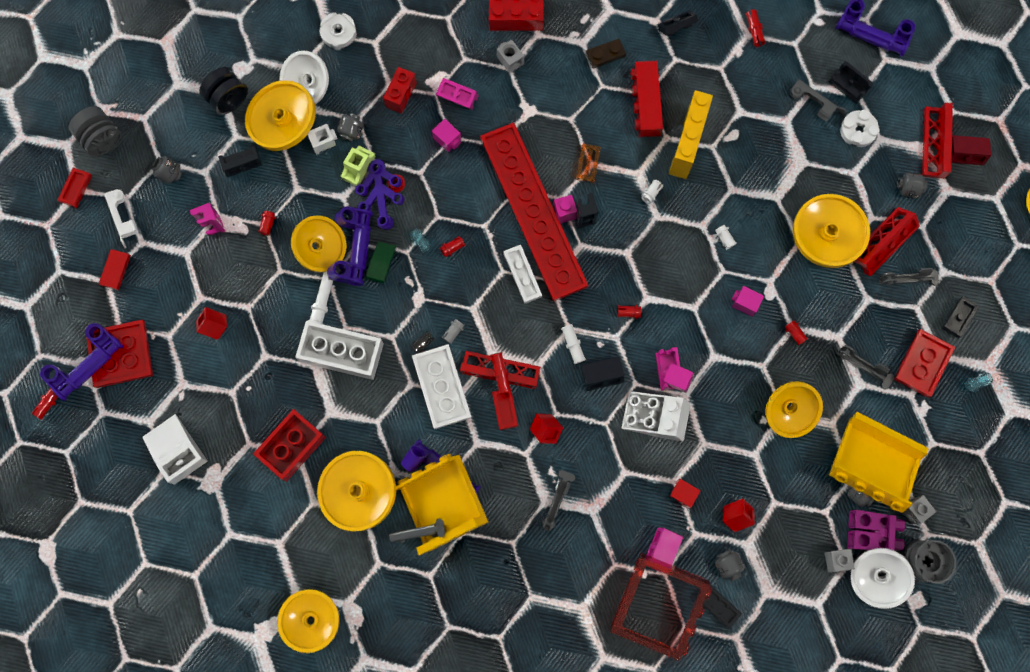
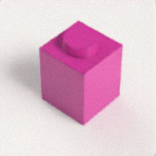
M446 119L432 130L433 139L447 152L451 149H456L461 143V133Z
M572 195L554 199L553 208L560 224L577 218L578 211Z
M743 286L740 291H735L732 297L734 301L732 307L753 317L764 295Z
M672 363L670 367L665 368L662 375L664 384L687 393L694 377L692 371Z

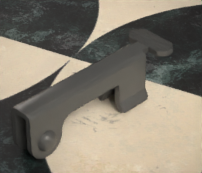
M800 79L790 91V95L794 99H798L802 95H808L823 107L819 110L817 116L824 121H827L835 110H838L841 116H844L847 112L845 108L838 107Z
M922 268L920 272L914 274L895 275L894 272H886L879 277L880 285L929 281L934 286L939 284L938 272L933 268Z
M844 345L839 349L837 355L877 380L883 381L881 384L883 389L890 387L894 380V375L887 374L890 371L889 368L880 363L877 366H873L857 356L851 346Z
M564 470L558 473L559 477L563 478V480H558L555 488L556 493L546 519L542 520V529L549 532L555 527L554 521L563 497L568 493L571 485L570 482L575 480L574 474Z
M437 519L435 524L409 530L400 529L398 532L389 534L390 542L404 543L412 538L429 535L432 537H444V521Z

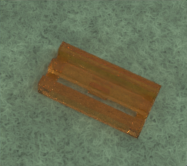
M583 143L576 180L582 179L583 181L594 183L600 146ZM585 149H589L585 173L582 175L581 170ZM596 150L592 176H588L592 151Z

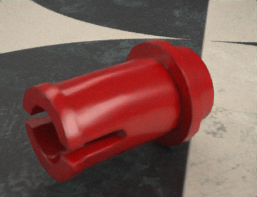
M264 211V214H261L262 221L258 233L270 236L272 224L276 217L275 213Z
M458 236L447 244L443 243L440 250L445 257H451L452 253L465 247V243Z
M637 304L635 306L618 305V317H633L637 320V318H641V306H637Z
M792 321L785 326L787 329L786 333L789 332L797 342V345H800L808 337L798 326L799 323Z

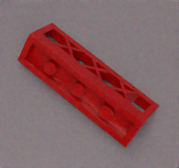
M945 102L941 108L928 106L924 108L922 175L924 177L944 179L951 173L953 103ZM929 113H938V121L934 123L929 117ZM932 128L938 133V137L935 140L929 135V130ZM931 145L937 149V155L934 157L928 151ZM932 162L937 167V172H928V164Z
M897 207L870 234L869 243L863 252H868V254L863 259L857 258L854 261L862 266L866 275L872 276L920 227L916 213ZM900 214L905 216L903 219L895 221ZM893 227L890 232L882 233L886 228ZM880 240L878 244L870 246L873 241Z
M470 351L465 352L464 361L460 368L461 374L497 381L496 376H493L494 369L485 367V364L492 361L489 355ZM469 356L477 358L480 364L478 366L467 364ZM504 359L505 367L512 365L518 371L515 374L507 373L509 384L536 390L540 366ZM527 369L536 370L534 378L526 377L522 372Z

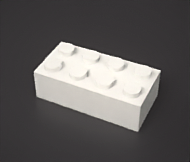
M306 321L295 358L301 363L374 380L384 343L381 338Z

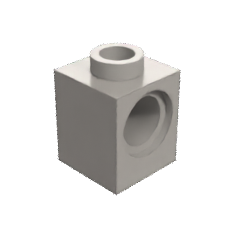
M512 39L499 45L497 58L509 74L524 64V55ZM506 54H513V56L508 57Z
M923 495L913 498L910 501L912 505L903 512L912 525L922 524L936 513V510Z
M851 549L824 552L828 572L855 569Z

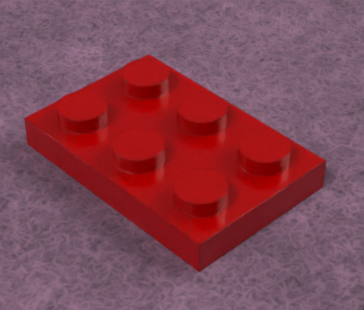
M919 329L894 380L928 398L932 397L955 347Z

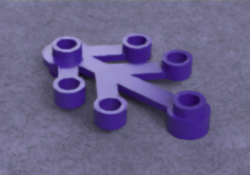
M376 159L370 162L368 166L369 174L364 182L355 188V192L358 195L366 196L369 186L375 180L373 190L365 202L359 203L358 209H362L366 205L365 210L370 211L373 202L377 198L380 215L377 219V225L383 230H389L393 227L394 220L391 216L387 215L385 195L391 198L392 202L396 205H402L405 198L402 194L395 193L383 185L382 177L389 180V183L395 188L401 186L402 179L386 171L385 163ZM398 179V182L394 184V180ZM400 196V200L396 202V198Z

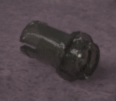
M426 331L418 340L412 341L410 347L416 354L422 353L430 343L435 341V338L432 337L433 335L429 331Z

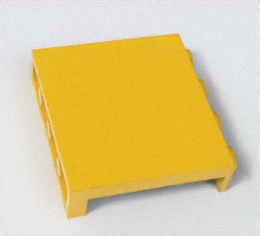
M856 412L848 420L829 475L837 481L853 487L856 491L872 497L875 501L882 502L893 510L903 513L912 505V502L909 501L921 459L927 455L929 448Z
M450 454L439 458V463H430L425 466L426 470H418L411 474L412 478L406 477L397 482L396 490H401L416 528L435 524L437 519L444 521V537H432L431 535L420 537L423 545L416 548L419 555L430 552L488 523L460 455L451 457Z

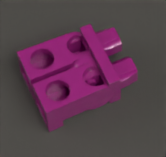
M861 510L849 511L848 529L855 530L848 531L847 549L868 551L875 548H887L894 551L904 550V540L895 539V531L903 532L905 521L897 519L894 515ZM857 529H859V530H867V531H871V532L857 531Z

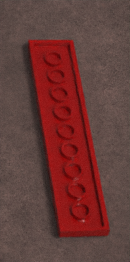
M515 123L481 135L480 139L553 302L588 288L589 285Z

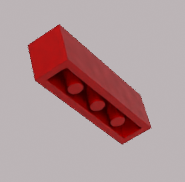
M657 61L635 62L634 69H631V80L635 82V86H632V95L636 97L633 107L634 114H637L635 131H638L639 137L661 136L663 122Z

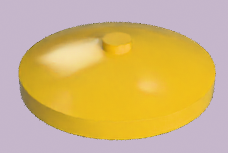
M276 81L263 87L252 98L246 110L245 126L248 135L257 145L270 151H282L297 145L307 136L314 124L316 116L314 99L301 84L294 81Z
M823 194L807 201L798 211L793 223V237L798 250L809 261L821 267L839 268L851 264L865 251L870 239V225L864 211L851 199L837 194Z
M364 451L343 453L334 458L323 470L318 482V503L324 516L340 529L347 531L371 529L388 516L394 505L396 483L389 466L374 454Z

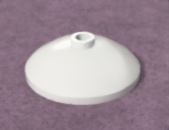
M298 51L291 54L285 60L280 72V81L289 80L301 84L311 94L315 104H317L327 91L329 75L324 61L317 54L309 51Z
M875 548L862 553L854 562L855 569L851 570V583L855 593L861 600L873 607H896L904 603L914 589L915 577L910 563L900 553L891 549ZM880 571H883L886 573V575L881 577L878 575V573Z

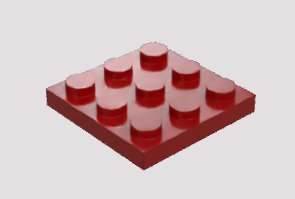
M138 320L105 327L124 347L119 348L111 355L112 358L92 375L93 387L100 388L153 376L145 321ZM100 329L94 332V338L100 335ZM86 337L88 353L91 354L97 347Z

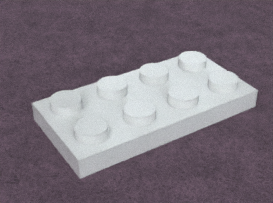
M449 344L412 355L434 430L470 419V411Z

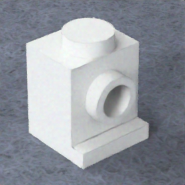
M327 124L310 130L307 134L316 155L320 154L319 152L336 146L334 141L337 140L334 129L330 130Z

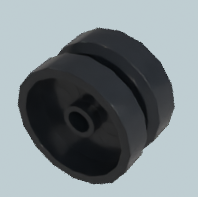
M221 67L212 71L203 80L199 88V94L207 103H210V106L217 114L225 115L234 111L243 103L248 94V87L241 79H238L229 67Z

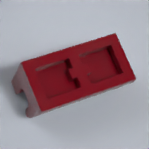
M952 136L951 163L984 166L991 157L990 138Z

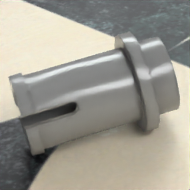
M457 319L450 322V327L442 336L450 344H452L459 332L464 330V325Z

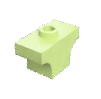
M358 146L357 149L351 148L343 162L344 170L341 178L355 186L359 185L368 170L370 162L376 157L375 153L361 146Z

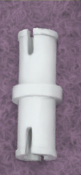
M573 324L562 327L561 330L567 342L566 348L570 350L574 364L585 361L586 358L580 347L581 341L577 339Z

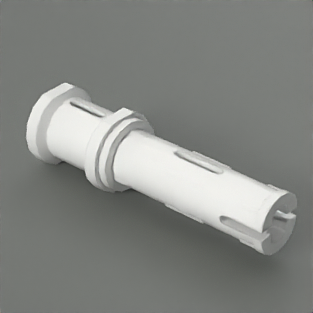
M327 271L323 272L316 302L311 306L312 312L310 320H308L324 325L325 313L328 312L327 301L333 280L328 277Z

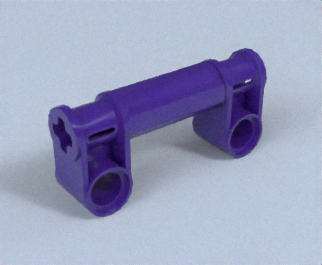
M851 0L835 29L844 30L851 36L886 51L896 52L900 54V57H903L916 28L914 22L905 19L901 21L893 35L859 21L865 4L863 0Z
M346 206L335 214V222L340 227L353 229L354 233L350 263L337 261L332 264L327 270V275L331 280L347 283L352 286L364 285L362 278L363 271L366 270L371 231L369 227L370 217L373 216L371 211ZM343 213L348 216V220L343 217ZM335 267L341 270V275L336 273Z
M96 323L87 326L85 335L97 348L68 375L61 368L50 364L45 365L41 369L40 377L63 401H66L67 396L71 392L79 389L80 386L112 358L111 355L119 348L124 347L103 326ZM100 329V335L94 338V332ZM52 370H55V371H56L55 377L52 378V379H50V378H49L50 372H51Z
M418 439L404 456L401 465L409 472H416L422 465L426 466L433 462L439 463L441 456L433 449H428ZM471 482L477 494L481 486H476L473 482Z

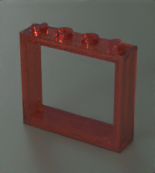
M640 552L611 624L610 632L680 661L681 656H685L688 651L689 644L687 642L689 637H693L697 628L695 622L703 614L704 607L702 605L704 600H708L711 595L712 588H710L709 580ZM646 566L701 588L676 649L622 627Z

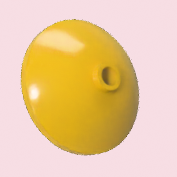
M310 216L299 222L293 230L291 236L292 252L297 261L306 269L314 272H326L332 264L342 261L345 256L346 238L342 229L333 220L324 216ZM313 243L316 244L317 249L312 247Z
M794 381L786 383L777 388L768 399L765 410L767 423L775 433L782 437H801L813 430L820 421L823 412L822 398L814 387L805 382Z
M317 590L296 592L280 608L277 619L279 634L284 643L295 651L302 653L319 651L334 639L338 631V609L333 600L323 592ZM309 617L314 618V623L312 625L308 623Z

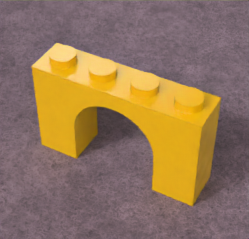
M694 91L669 175L687 179L696 156L713 95Z

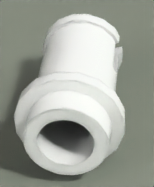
M653 180L649 188L642 192V200L647 204L654 202L656 195L663 188V184L658 180Z
M723 225L716 229L715 232L717 233L716 236H719L726 247V250H728L737 243L728 231L729 227Z

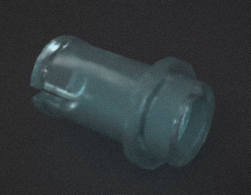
M416 228L409 234L411 236L410 239L411 241L414 240L422 253H424L432 245L422 234L423 231Z
M985 372L975 378H968L965 385L970 392H977L979 388L992 384L993 378L991 374Z

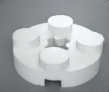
M331 13L321 21V38L326 45L333 47L335 50H340L350 45L357 35L355 23L347 14ZM342 28L340 33H335L334 29Z
M858 110L849 113L844 118L840 128L844 141L850 145H858L857 147H865L871 144L880 131L877 120L868 110ZM857 125L863 127V132L860 130L856 131Z

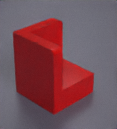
M205 307L196 320L197 333L218 340L227 328L226 315Z
M537 413L530 427V431L540 443L556 444L563 430L562 425L552 414Z
M679 478L670 496L681 502L683 507L690 509L701 490Z
M743 498L723 507V522L733 532L755 525L754 508Z

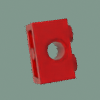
M400 67L397 68L383 97L386 108L401 114L403 113L417 84L415 73Z

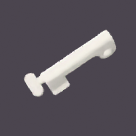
M117 189L104 193L122 245L126 248L123 238L138 234V230L133 220L122 223L117 206L125 201V196L121 190Z

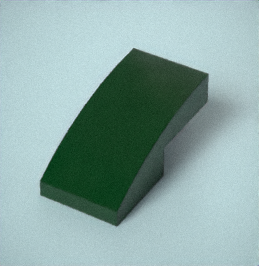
M378 241L366 279L385 283L390 271V264L396 252V246Z

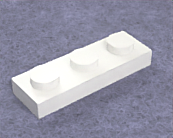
M518 245L503 251L524 304L541 298V291L522 246Z

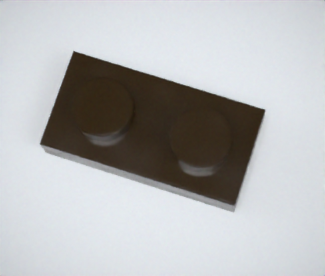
M619 38L586 50V55L592 69L626 57V52Z

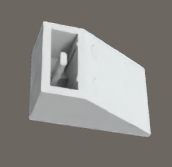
M629 391L621 429L664 439L684 441L691 403L680 397Z
M176 414L143 436L156 466L168 483H178L207 462V459Z

